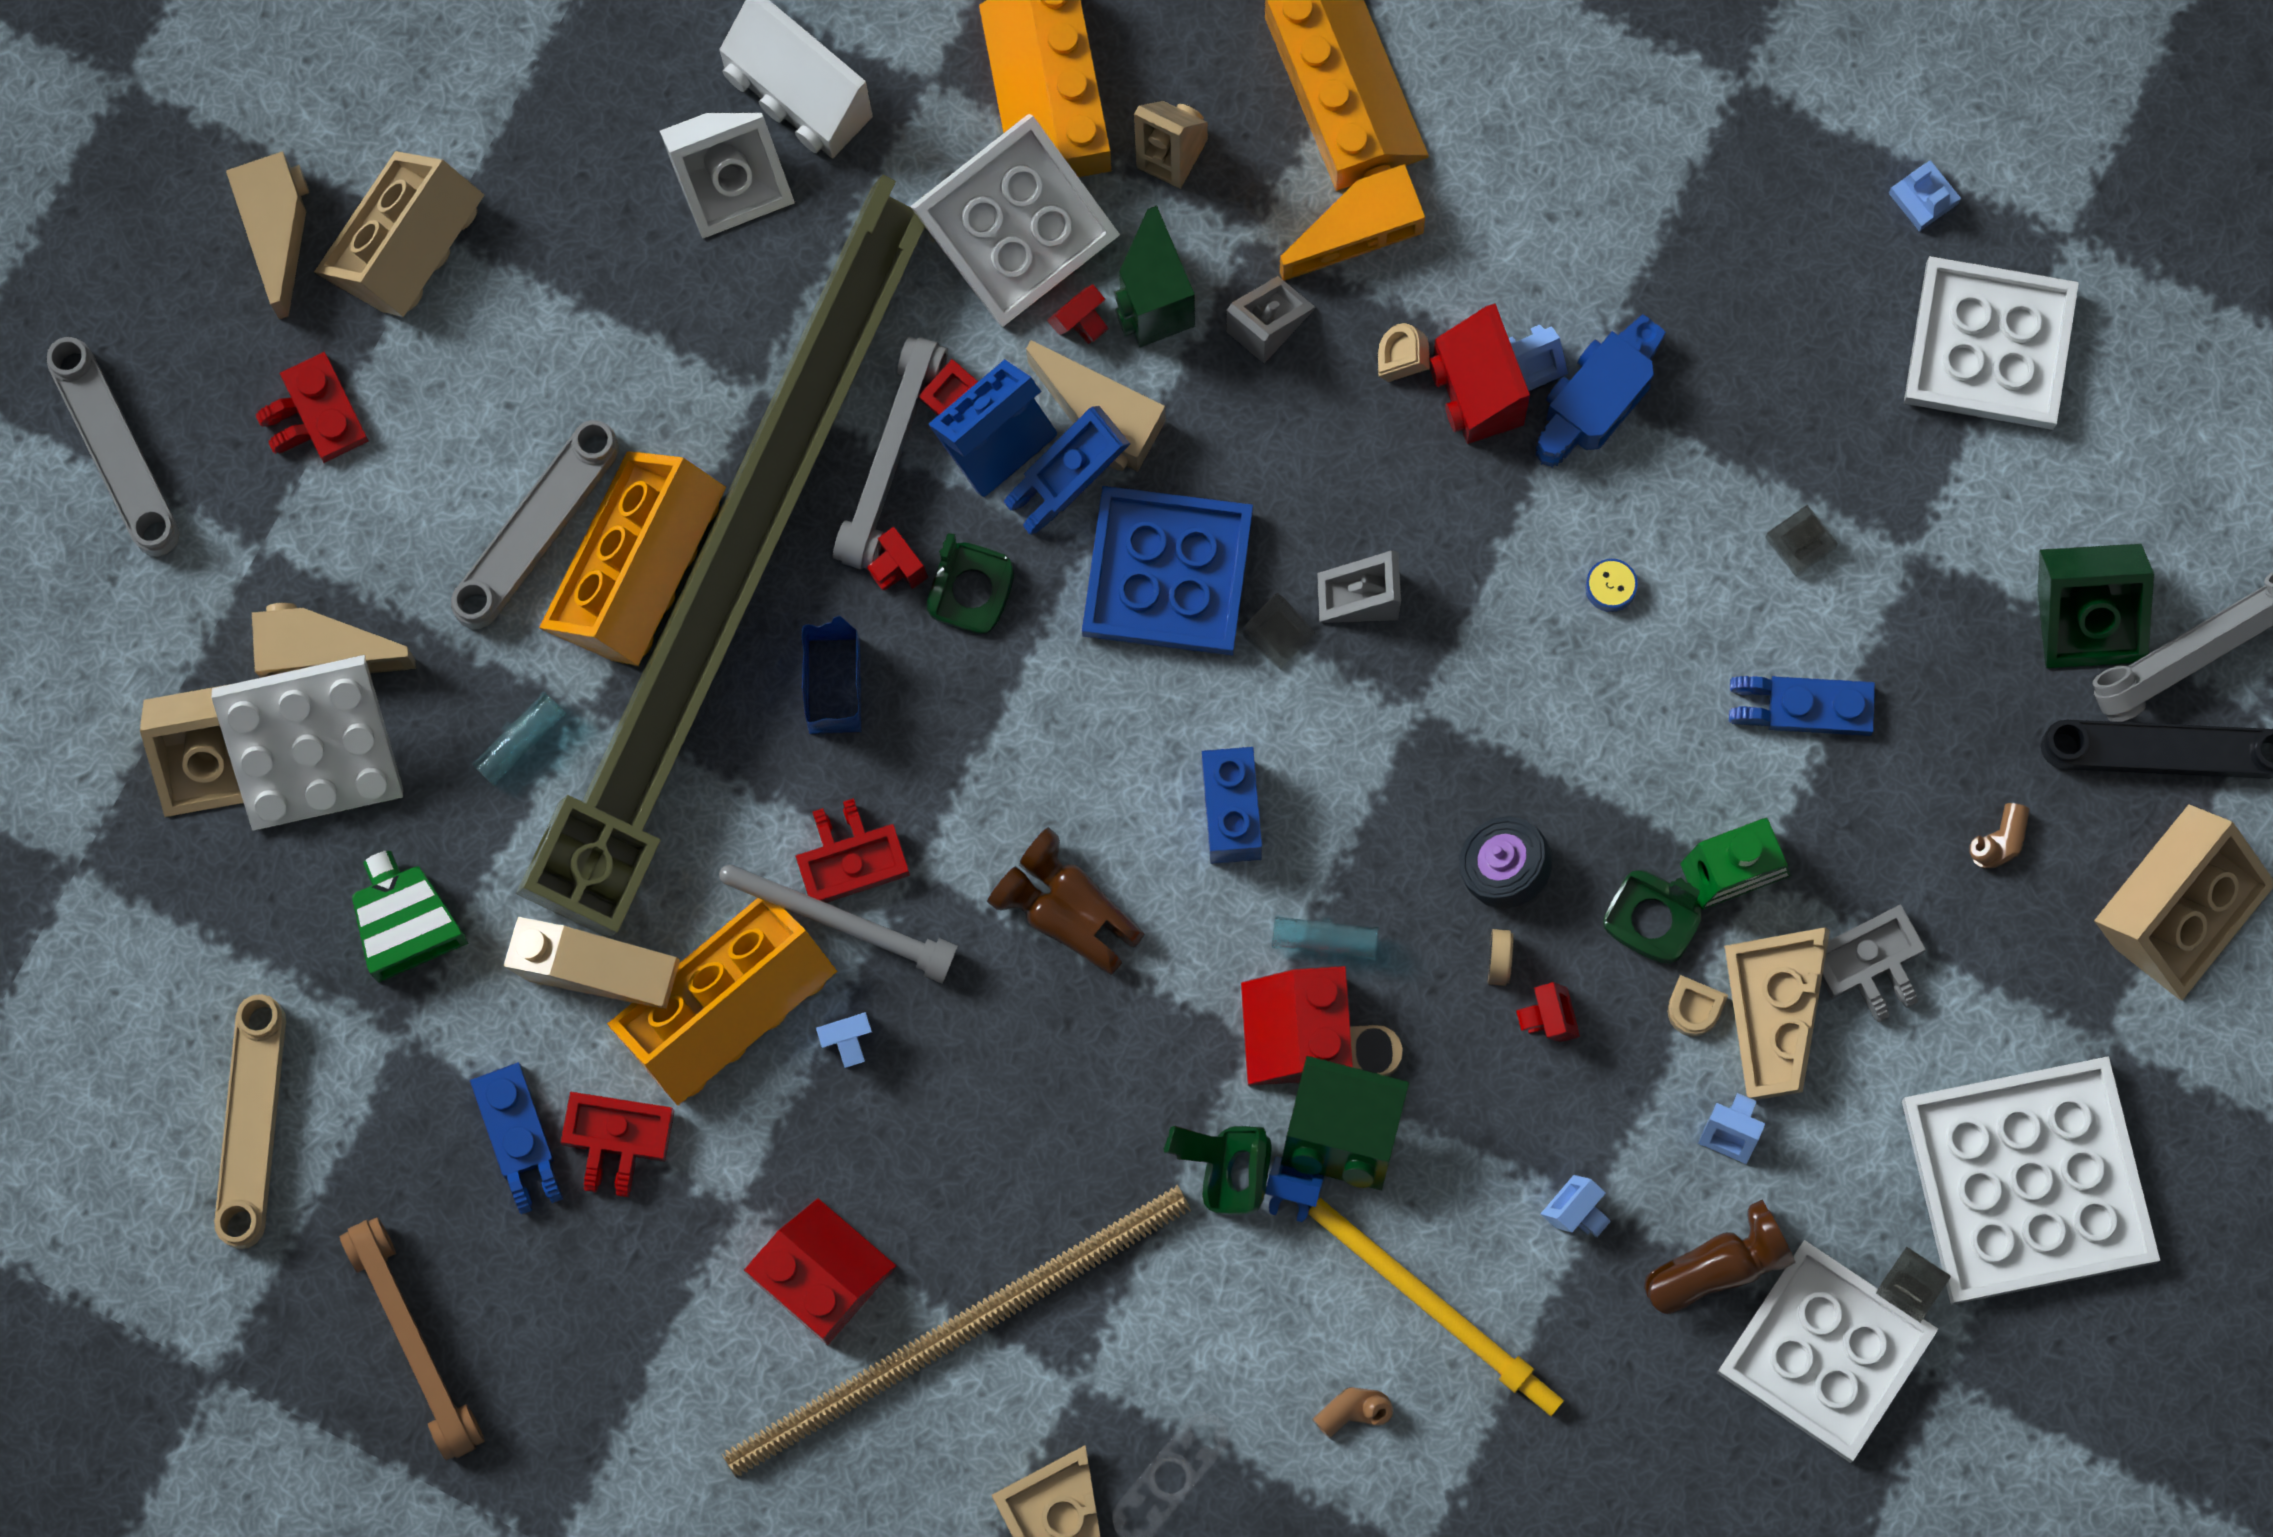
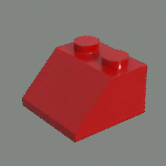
M1494 303L1485 306L1437 337L1434 345V357L1429 358L1430 371L1436 386L1445 385L1451 402L1445 404L1451 428L1454 432L1462 430L1467 444L1524 426L1530 393L1502 319Z
M1346 966L1293 969L1241 983L1248 1086L1300 1083L1307 1056L1353 1067Z
M817 1198L780 1228L746 1266L744 1271L754 1283L828 1346L897 1266Z

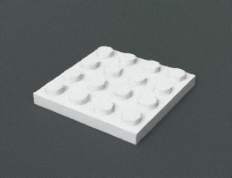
M2109 1056L1909 1096L1902 1100L1951 1305L2156 1264L2160 1261Z

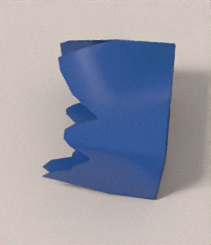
M841 616L834 617L831 623H826L819 627L810 624L804 625L802 629L804 650L802 692L809 734L861 732L860 637L858 631ZM856 639L858 713L853 717L841 719L826 718L810 722L809 641Z

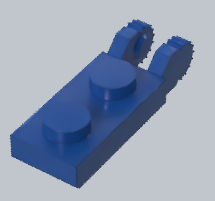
M1092 406L1024 473L1025 478L1009 493L1004 503L1010 511H1014L1026 505L1030 498L1038 492L1045 501L1023 524V527L1029 534H1036L1048 525L1060 511H1064L1130 445V442L1100 406Z
M1757 676L1732 677L1730 679L1731 692L1738 693L1739 695H1770L1769 710L1747 706L1731 708L1729 710V723L1769 726L1768 730L1871 736L1874 722L1875 682L1772 676L1771 679Z
M518 1062L470 1080L503 1177L508 1179L519 1213L522 1215L532 1211L531 1196L528 1189L524 1186L521 1173L537 1167L539 1168L542 1178L541 1183L546 1197L550 1199L551 1203L562 1200L563 1196L551 1162H554V1158L521 1064Z

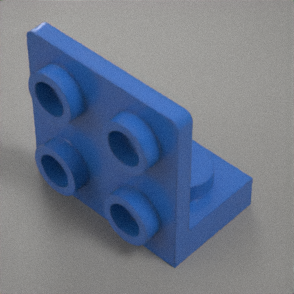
M1005 359L928 424L972 487L982 497L991 493L1057 436L1056 429L1034 399L1041 393L1037 384L1031 376Z

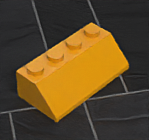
M986 0L979 4L1003 133L1026 115L1031 114L1078 177L1111 172L1110 147L1081 0Z
M1265 0V20L1336 191L1352 186L1357 180L1362 179L1367 171L1375 167L1390 165L1391 168L1403 164L1407 166L1429 158L1364 0Z
M627 451L539 628L611 661L639 666L643 656L648 653L653 644V635L664 613L674 602L675 591L686 568L691 565L697 555V546L708 524L718 513L719 502L726 486L683 457Z
M757 898L679 963L667 1009L631 1003L609 1021L607 1025L657 1084L679 1106L688 1097L699 1093L706 1085V1082L727 1064L738 1060L745 1053L746 1048L765 1032L780 1025L786 1015L802 1001L819 992L824 987L826 981L838 971L809 933L784 908Z

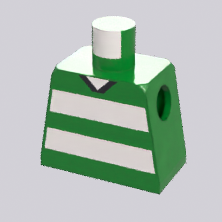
M1762 818L1698 843L1680 863L1687 882L1700 891L1696 901L1700 905L1701 910L1790 877L1788 865L1768 818ZM1702 866H1706L1709 874V881L1704 874Z
M392 851L377 853L363 862L372 885L354 893L352 901L367 968L378 983L469 944L459 925L419 866L400 872Z

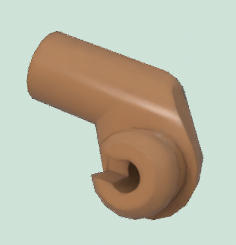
M2005 804L2000 830L1983 838L1979 835L1972 840L1969 852L1974 863L1983 868H1996L2017 857L2023 849L2030 809L2020 804Z
M1349 1387L1336 1396L1312 1420L1330 1439L1349 1421L1376 1426L1386 1424L1392 1418L1393 1406L1388 1396L1378 1390Z

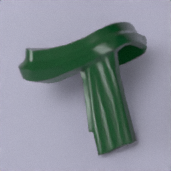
M948 533L946 540L943 542V548L939 551L941 561L927 600L928 613L938 622L978 634L989 633L999 621L1006 606L1014 579L1013 562L1006 555L971 543H956L955 534ZM971 570L985 574L992 584V595L989 600L976 608L962 606L956 601L952 592L953 584L957 577Z
M1644 870L1632 871L1622 882L1604 916V929L1614 939L1644 957L1660 963H1673L1683 956L1700 924L1701 907L1696 901L1700 891L1690 883H1686L1682 878H1677L1675 882L1671 881L1669 883ZM1646 900L1662 902L1668 907L1672 915L1670 929L1659 938L1649 939L1643 937L1635 931L1632 925L1631 916L1633 910L1638 904Z
M1177 1126L1170 1127L1169 1136L1163 1148L1164 1153L1175 1155L1178 1160L1207 1163L1202 1197L1205 1206L1210 1211L1224 1215L1253 1214L1259 1210L1266 1192L1272 1152L1271 1140L1267 1136L1264 1127L1233 1126L1225 1129L1218 1136H1210ZM1248 1151L1250 1153L1249 1186L1242 1191H1237L1231 1180L1232 1167L1236 1158L1241 1153Z

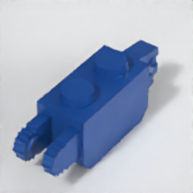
M1642 314L1619 335L1611 331L1602 343L1596 339L1590 343L1577 362L1581 366L1580 370L1571 380L1565 376L1561 378L1546 398V401L1550 403L1546 419L1549 423L1545 426L1544 432L1541 431V435L1538 437L1535 454L1538 456L1541 465L1551 466V468L1555 465L1558 466L1559 463L1563 462V458L1566 459L1577 445H1580L1585 450L1600 449L1650 390V382L1654 376L1651 360L1666 334L1659 325Z

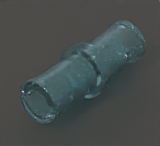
M543 691L512 724L507 721L501 727L504 732L471 764L495 787L498 781L526 753L531 756L537 750L534 745L562 717L564 718L567 715L566 712Z
M1276 915L1272 948L1318 952V958L1329 959L1330 954L1375 960L1379 940V927L1334 923V919L1331 917H1322V921H1312Z

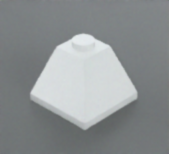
M705 113L660 131L702 239L795 203L762 113Z

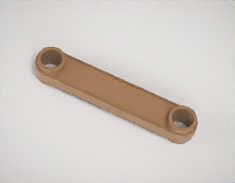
M376 1217L370 1221L367 1219L349 1228L348 1232L339 1236L340 1241L355 1271L358 1273L364 1269L366 1270L431 1408L435 1420L429 1422L428 1427L437 1448L446 1461L453 1457L459 1458L475 1450L477 1445L485 1441L482 1431L469 1406L465 1404L457 1408L447 1391L387 1264V1258L396 1254V1251L379 1217Z

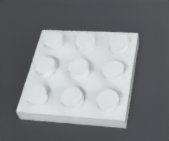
M1031 114L1026 115L910 206L996 322L1002 327L1120 236V233Z
M1929 256L1926 262L1903 404L2054 430L2058 421L2079 282Z
M365 655L212 688V702L252 831L403 798L401 779Z
M1804 1240L1793 1256L1796 1263L1784 1269L1719 1368L1717 1374L1851 1463L1926 1350L1938 1328Z

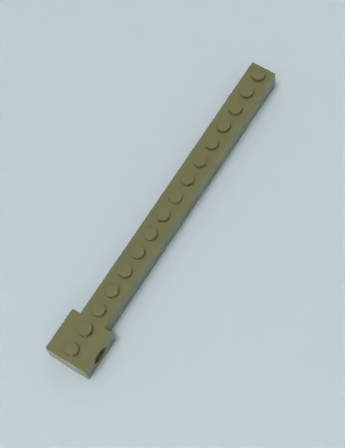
M882 175L870 189L583 800L580 801L566 795L559 801L517 889V895L608 938L618 933L661 839L642 830L925 228L911 207L890 197L896 181L885 175Z

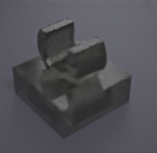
M1808 505L1770 530L1765 536L1766 540L1795 577L1834 551L1838 546L1836 540Z
M1906 1246L1879 1286L1876 1294L1921 1323L1951 1278V1275Z

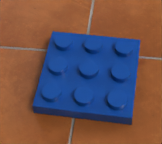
M1102 486L1082 625V637L1233 656L1253 505Z

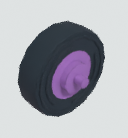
M1512 816L1494 818L1478 826L1465 840L1459 855L1460 875L1469 892L1485 905L1500 909L1518 907L1535 898L1546 886L1552 871V852L1541 831L1527 820Z

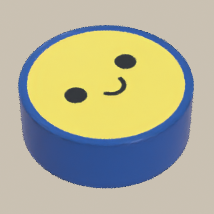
M1602 560L1596 563L1589 571L1585 585L1587 597L1596 608L1602 611L1617 612L1623 610L1630 605L1635 597L1638 585L1637 576L1630 565L1622 560Z

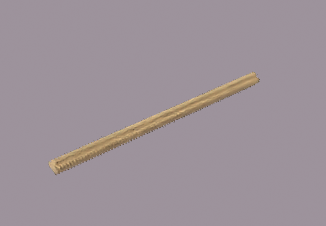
M1178 1185L1174 1189L1171 1188L1169 1193L1165 1191L1163 1196L1159 1195L1157 1199L1154 1198L1152 1203L1148 1201L1146 1206L1142 1205L1141 1210L1137 1208L1135 1213L1131 1211L1129 1216L1125 1215L1124 1220L1120 1218L1118 1223L1114 1221L1113 1227L1108 1225L1107 1230L1103 1228L1101 1233L1097 1231L1096 1237L1091 1235L1090 1240L1086 1238L1084 1243L1080 1241L1079 1247L1074 1245L1073 1250L1069 1248L1067 1253L1063 1251L1062 1257L1057 1255L1056 1260L1051 1258V1264L1046 1261L1045 1267L1040 1265L1039 1270L1034 1268V1274L1029 1271L1028 1277L1023 1275L1022 1280L1017 1278V1284L1012 1281L1011 1287L1006 1285L1005 1290L1000 1288V1294L995 1291L994 1297L989 1295L988 1300L983 1298V1304L978 1301L977 1307L972 1305L971 1310L966 1308V1314L961 1311L960 1317L955 1315L954 1320L949 1318V1324L944 1321L943 1327L937 1326V1331L932 1328V1335L927 1331L925 1334L926 1338L923 1335L920 1336V1341L915 1338V1345L910 1341L908 1344L909 1348L906 1345L903 1346V1351L898 1348V1355L892 1352V1358L889 1355L886 1356V1361L881 1358L880 1364L875 1362V1368L871 1365L869 1366V1372L864 1368V1375L860 1372L857 1373L858 1379L854 1375L851 1378L852 1382L847 1378L846 1385L843 1382L840 1383L841 1389L837 1385L834 1386L835 1392L829 1389V1395L824 1392L823 1398L817 1396L818 1402L812 1399V1406L807 1402V1409L800 1406L801 1412L795 1409V1416L790 1412L789 1419L783 1416L784 1422L780 1419L777 1420L778 1426L775 1423H771L772 1429L766 1426V1433L761 1429V1436L754 1433L755 1439L749 1436V1443L744 1439L742 1440L743 1446L737 1443V1450L732 1446V1453L725 1450L726 1457L724 1455L723 1457L735 1477L736 1474L742 1476V1471L747 1473L748 1468H754L753 1464L759 1466V1461L764 1463L765 1458H771L770 1454L776 1456V1450L782 1452V1447L787 1449L788 1444L794 1445L793 1440L799 1442V1437L804 1439L805 1434L811 1435L810 1430L816 1432V1426L821 1429L823 1428L822 1423L828 1425V1420L834 1421L833 1416L840 1418L839 1413L845 1415V1410L850 1412L851 1407L857 1408L856 1403L862 1405V1399L867 1402V1395L870 1398H874L873 1392L879 1395V1389L884 1392L885 1386L891 1388L890 1382L896 1385V1379L903 1381L902 1376L908 1378V1373L913 1375V1368L916 1371H920L919 1365L925 1368L924 1361L930 1365V1358L933 1361H937L936 1355L942 1358L941 1351L947 1355V1348L950 1351H954L953 1345L959 1348V1342L964 1345V1338L967 1341H971L970 1335L976 1338V1332L981 1335V1328L984 1331H988L987 1325L993 1328L992 1321L998 1325V1318L1005 1321L1004 1314L1008 1318L1011 1317L1009 1311L1015 1315V1308L1022 1311L1021 1304L1025 1308L1028 1307L1026 1301L1032 1305V1298L1039 1301L1038 1294L1042 1298L1045 1297L1043 1291L1049 1295V1288L1056 1291L1055 1284L1059 1288L1062 1287L1060 1281L1066 1285V1278L1073 1281L1072 1274L1076 1278L1079 1277L1077 1271L1083 1275V1268L1090 1271L1089 1264L1095 1268L1094 1261L1100 1265V1258L1107 1261L1106 1254L1112 1258L1111 1251L1117 1255V1248L1124 1251L1123 1244L1129 1248L1128 1241L1134 1245V1238L1141 1241L1140 1234L1146 1238L1145 1231L1151 1235V1228L1158 1231L1156 1225L1163 1228L1162 1221L1168 1225L1167 1218L1174 1221L1173 1215L1180 1218L1179 1211L1184 1215L1186 1214L1184 1208L1190 1212L1191 1209Z

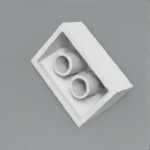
M746 0L719 49L725 67L722 71L724 76L738 90L744 92L749 88L761 98L759 105L772 119L780 123L785 118L798 130L795 132V135L810 151L817 153L822 149L833 159L873 117L866 81L770 0Z

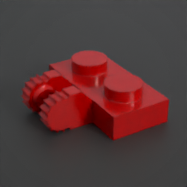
M325 351L280 372V376L291 397L278 399L270 405L261 408L256 414V418L262 427L275 425L296 413H299L304 423L288 427L271 437L269 445L275 454L285 452L312 439L321 460L325 463L369 442Z
M854 798L843 801L845 819L847 824L851 826L854 837L834 843L831 833L833 828L828 814L824 812L823 808L812 811L823 847L795 856L808 896L825 903L910 876L894 824L865 833Z
M570 1092L560 1143L563 1146L589 1150L584 1177V1190L597 1192L603 1176L604 1152L621 1155V1160L615 1179L616 1196L629 1197L636 1157L666 1161L674 1109L660 1105Z

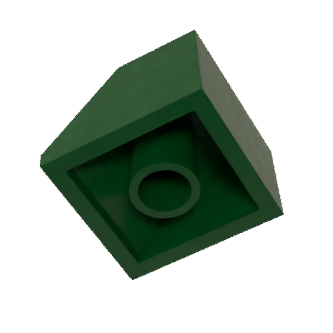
M1156 205L1148 208L1119 271L1120 289L1114 291L1118 305L1115 308V312L1125 336L1134 334L1139 348L1195 327V294Z
M2142 544L2039 550L2037 591L2046 668L2129 664L2149 654L2154 571Z
M1307 1056L1280 1165L1295 1168L1304 1174H1319L1342 1180L1354 1187H1369L1382 1191L1409 1082Z

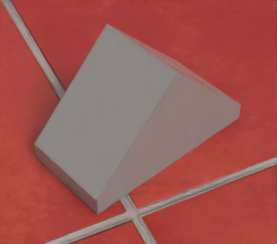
M1277 276L1230 304L1227 309V333L1261 362L1265 363L1313 312L1315 306Z
M1388 551L1317 573L1319 622L1389 621L1399 619L1401 604L1399 552Z

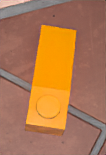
M1405 164L1391 168L1390 165H1381L1367 171L1362 179L1357 180L1280 256V275L1282 280L1285 281L1424 234L1425 215Z

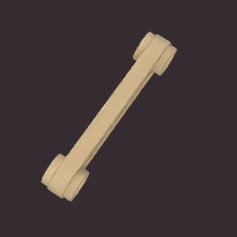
M263 994L252 995L243 1000L236 1013L214 1223L219 1239L236 1249L250 1248L261 1239L265 1230L286 1016L283 1008L277 1001ZM262 1007L271 1008L272 1019L268 1026L262 1030L250 1029L249 1020L252 1013ZM238 1212H249L251 1225L248 1231L238 1237L230 1236L228 1232L229 1220Z

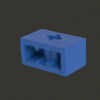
M1253 747L1202 751L1210 864L1262 860V841Z

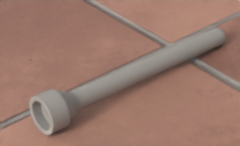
M725 865L719 872L721 882L730 887L917 962L916 968L925 971L924 977L943 984L958 945L941 938L937 942L927 939L926 943H923L734 865Z

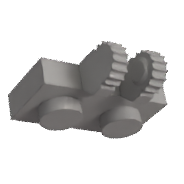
M1900 904L1828 941L1822 983L1831 999L1858 987L1861 996L1877 1022L1888 1018L1889 1013L1886 1001L1881 996L1872 979L1887 972L1898 1000L1905 1007L1908 1008L1918 1001L1915 990L1901 965L1922 955L1926 949L1902 905Z

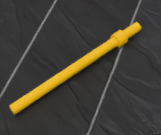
M1321 1197L1318 1199L1316 1207L1312 1206L1310 1208L1309 1216L1501 1375L1499 1381L1513 1393H1516L1518 1390L1521 1391L1551 1417L1562 1405L1564 1400L1532 1374L1535 1369L1519 1355L1515 1359Z

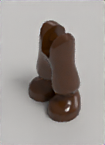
M1047 827L1026 850L1019 866L1033 877L1044 882L1051 892L1042 893L1033 885L1026 874L1015 866L1001 879L990 894L987 902L1000 911L1012 908L1022 909L1025 912L1027 922L1033 928L1066 945L1098 968L1112 975L1120 967L1122 961L1108 946L1094 936L1103 925L1117 938H1120L1133 948L1139 944L1145 934L1099 889L1081 868L1074 864L1064 865L1060 863L1058 859L1059 836Z
M1760 1200L1748 1208L1747 1217L1750 1226L1748 1238L1742 1240L1735 1233H1722L1694 1250L1651 1271L1646 1276L1644 1289L1651 1304L1664 1314L1675 1313L1710 1293L1752 1283L1769 1271L1781 1270L1796 1263L1770 1210L1767 1209L1764 1201Z

